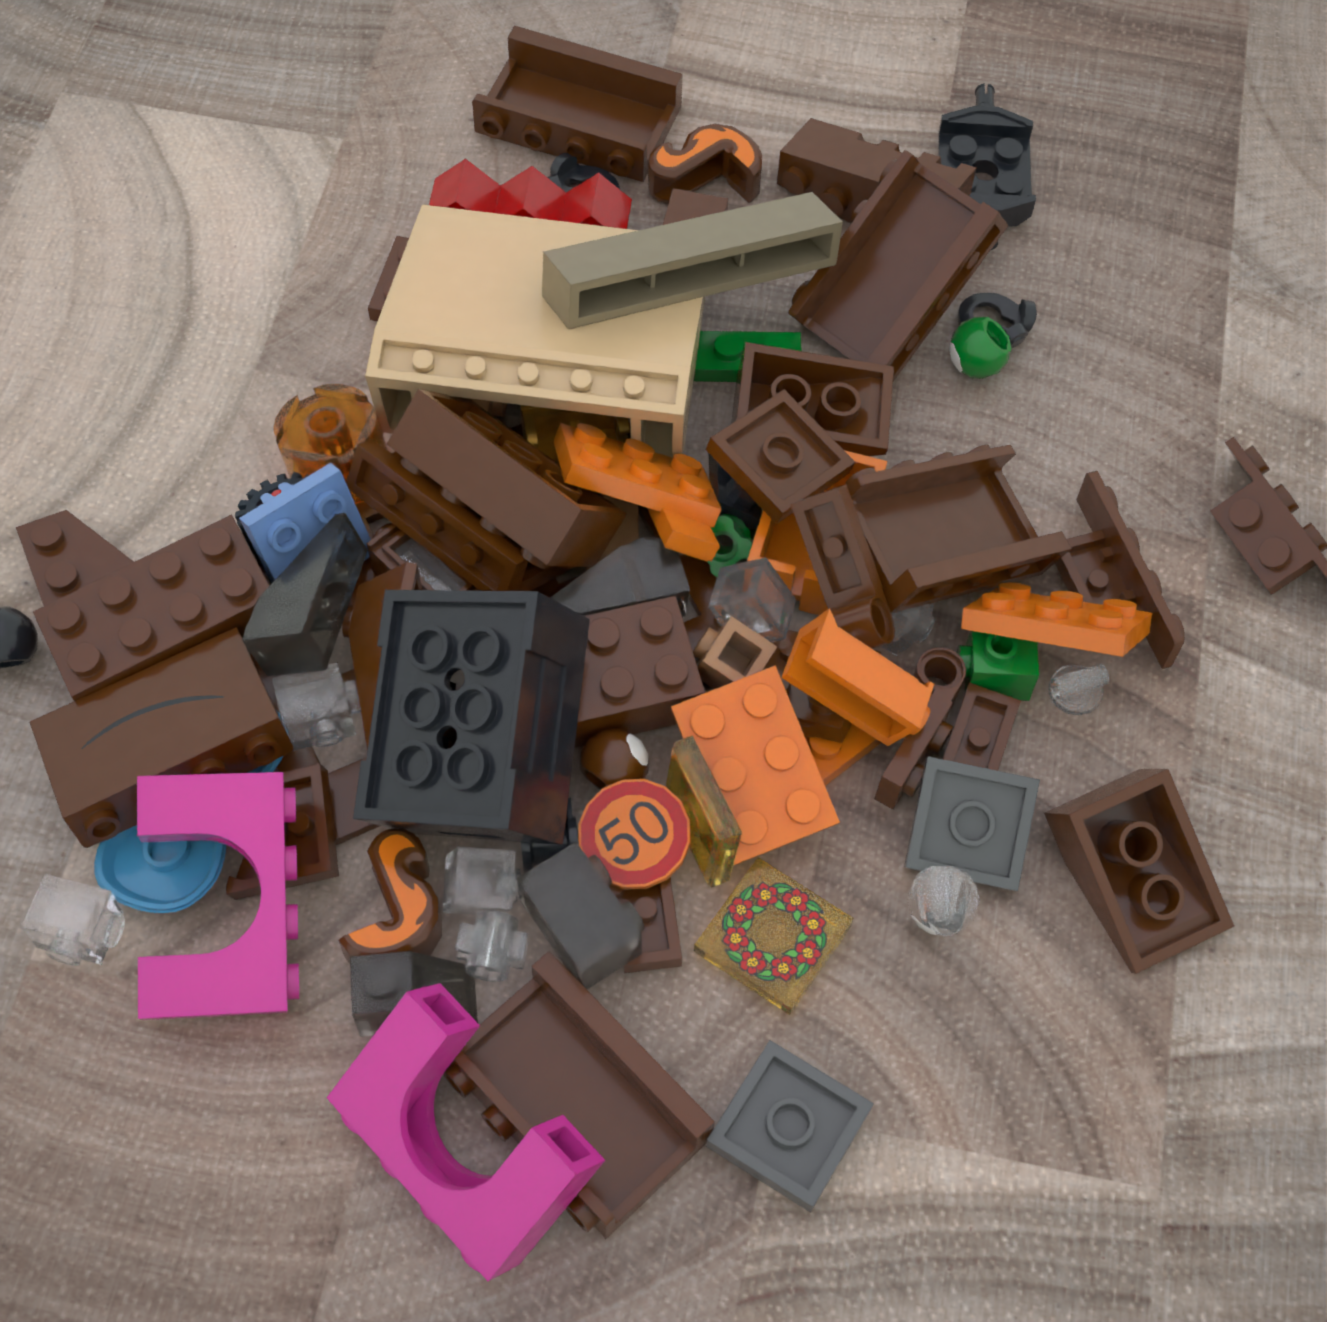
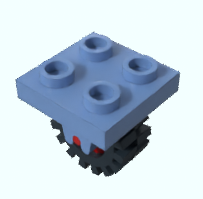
M332 463L327 464L314 473L309 472L305 477L302 471L293 472L289 479L285 473L277 475V482L272 484L267 479L260 483L262 488L260 491L251 489L246 494L249 500H241L237 505L240 510L235 512L237 524L252 554L261 562L279 600L288 608L369 558L367 542L371 540L341 471Z

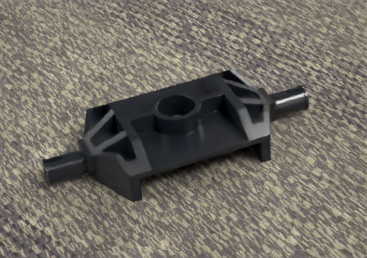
M985 83L975 89V106L941 116L938 131V156L941 157L942 165L957 169L963 163L976 167L975 174L986 173L992 176V180H981L975 175L970 197L980 204L985 202L997 210L1008 226L1017 227L1032 216L1036 202V195H1032L1030 136L1033 129V121L1003 108L995 107V89L993 85L988 84L987 93L985 94ZM998 241L991 250L995 249L998 246Z

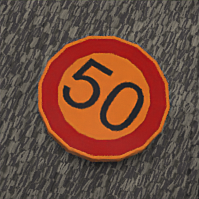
M647 779L620 780L602 788L586 804L578 823L579 848L587 867L603 882L624 890L648 889L668 880L683 864L691 845L690 819L681 800L666 786Z

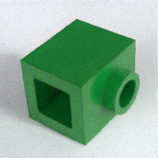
M970 631L966 645H958L956 651L966 666L965 692L968 684L972 683L1021 701H1029L1039 678L1038 642Z

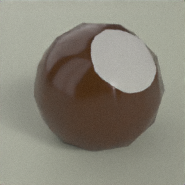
M617 728L602 730L587 740L580 753L579 768L586 779L601 790L620 780L645 779L649 769V755L642 741L628 730Z

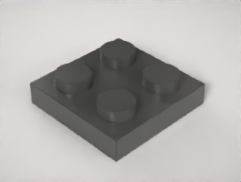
M927 756L904 867L1018 891L1040 779Z
M769 1040L708 1137L706 1147L811 1213L865 1122L874 1103Z

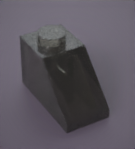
M412 951L350 957L352 1016L360 1037L373 1036L407 991L441 983L478 1023L474 966Z

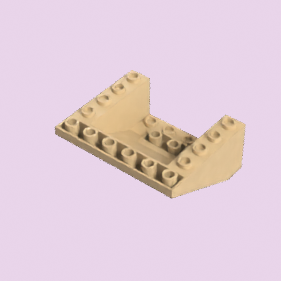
M422 205L374 329L365 374L381 432L391 434L394 432L417 390L421 389L454 397L631 418V439L640 440L650 445L656 453L672 458L674 454H683L705 297L568 329L542 297L543 251L638 230Z

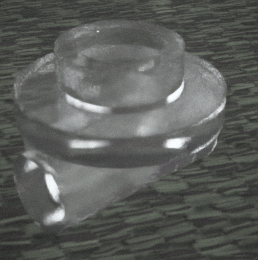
M1102 663L1091 667L1078 664L1062 666L1051 677L1048 687L1049 696L1056 707L1063 712L1072 715L1088 714L1100 704L1104 693L1103 685L1109 683V674Z

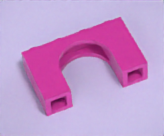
M283 772L137 776V836L141 842L202 840L225 844L238 851L249 861L257 874L261 888V900L257 915L249 929L233 944L224 949L205 954L138 957V1019L159 1020L287 1013V1000L299 999V963L287 964L286 940H298V905L286 904L285 881H297L296 845L285 846L284 823L296 822L295 787L284 788Z
M441 983L405 993L326 1098L341 1114L344 1124L352 1132L358 1134L380 1158L384 1170L395 1179H398L416 1199L425 1217L444 1231L459 1248L464 1261L472 1269L480 1272L488 1282L521 1264L605 1162V1159L564 1115L532 1127L493 1176L475 1173L462 1166L452 1157L444 1146L436 1127L434 1116L436 1089L446 1069L480 1025Z

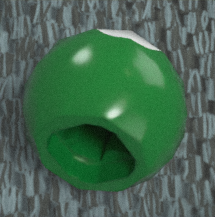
M975 317L962 322L953 332L949 351L951 361L959 372L972 379H983L998 374L1008 363L1011 344L1009 336L999 323L990 317Z

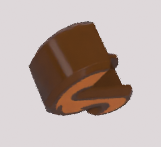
M714 123L698 127L688 134L681 150L673 149L672 144L667 142L662 143L650 153L648 160L649 193L656 200L669 203L673 188L694 192L722 175L726 178L728 184L750 203L760 193L762 153L759 146L750 136L733 126Z
M398 828L387 829L379 833L367 849L373 873L392 919L379 921L344 935L338 940L344 957L354 970L374 977L392 976L408 971L431 956L442 937V914L439 900L430 883L424 880L429 877L430 870L426 851L420 839L414 833Z

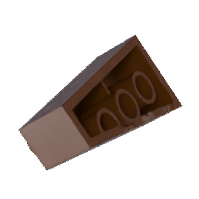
M810 118L780 151L777 184L794 195L813 192L837 217L850 223V218L855 208L862 201L869 200L879 186L880 175L886 165L891 160L898 159L902 152L899 150V144L882 140L877 145L864 140L859 132ZM923 152L920 157H916L922 165L970 196L976 167L961 163L955 169L942 165L940 156Z

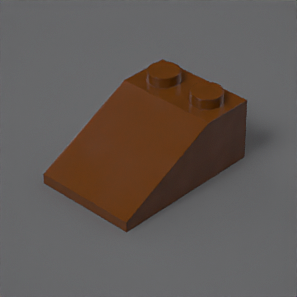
M745 342L736 378L731 424L785 389L843 450L869 457L886 455L889 445L894 366Z
M1138 769L1044 813L1066 866L1131 973L1137 974L1234 927L1169 769Z

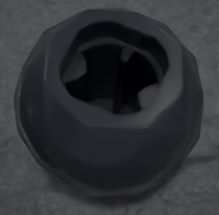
M0 606V669L30 662L37 651L38 633L33 621L15 608Z

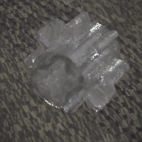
M485 910L476 914L474 925L460 923L455 950L458 951L456 958L466 961L465 972L468 975L484 981L502 982L508 979L510 967L524 969L529 942H527L528 934L526 932H517L519 926L517 918L504 912Z

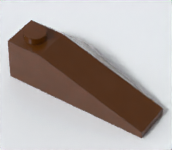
M403 563L358 585L354 606L347 605L344 610L342 633L343 637L349 638L367 750L382 650L381 647L377 646L385 590H422L417 563Z

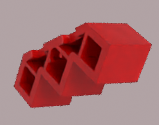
M466 158L435 178L429 201L430 206L627 229L632 203L630 197L600 173L565 192L535 167L530 166L504 184L499 185Z

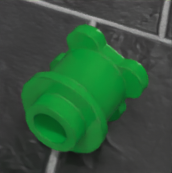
M719 514L714 528L711 527L716 539L717 536L724 534L733 541L731 546H723L719 543L720 547L712 562L708 561L711 573L719 578L728 576L731 573L732 566L739 560L748 559L753 544L750 529L746 527L743 520L730 514Z

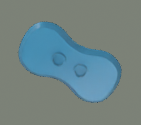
M276 710V712H277V714H278V716H279V718H280V720H281V722H282V724H283V726H284V728H285V730H286V732H287V725H286V723H285V721H284V718H283V716ZM283 756L268 765L260 766L248 773L273 772ZM137 825L109 840L100 842L94 861V874L100 888L112 899L125 906L150 913L177 912L192 906L214 885L222 870L226 845L219 842L202 840L141 842L137 836Z

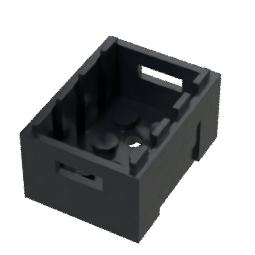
M385 590L377 646L381 647L382 650L366 761L361 760L353 819L388 828L405 829L418 835L563 845L590 619L538 591ZM462 670L465 675V681L462 687L456 690V683L450 680L455 672ZM454 728L457 732V740L448 749L449 738L443 735L448 729Z

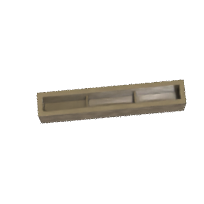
M813 192L543 251L542 297L566 327L571 329L834 266L837 263L843 221Z

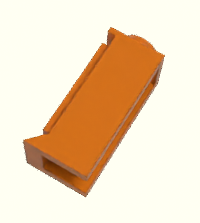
M830 608L799 629L782 674V679L886 746H890L909 734L915 735L924 727L930 715V708L927 705L934 683L929 681L923 685L917 678L838 627Z

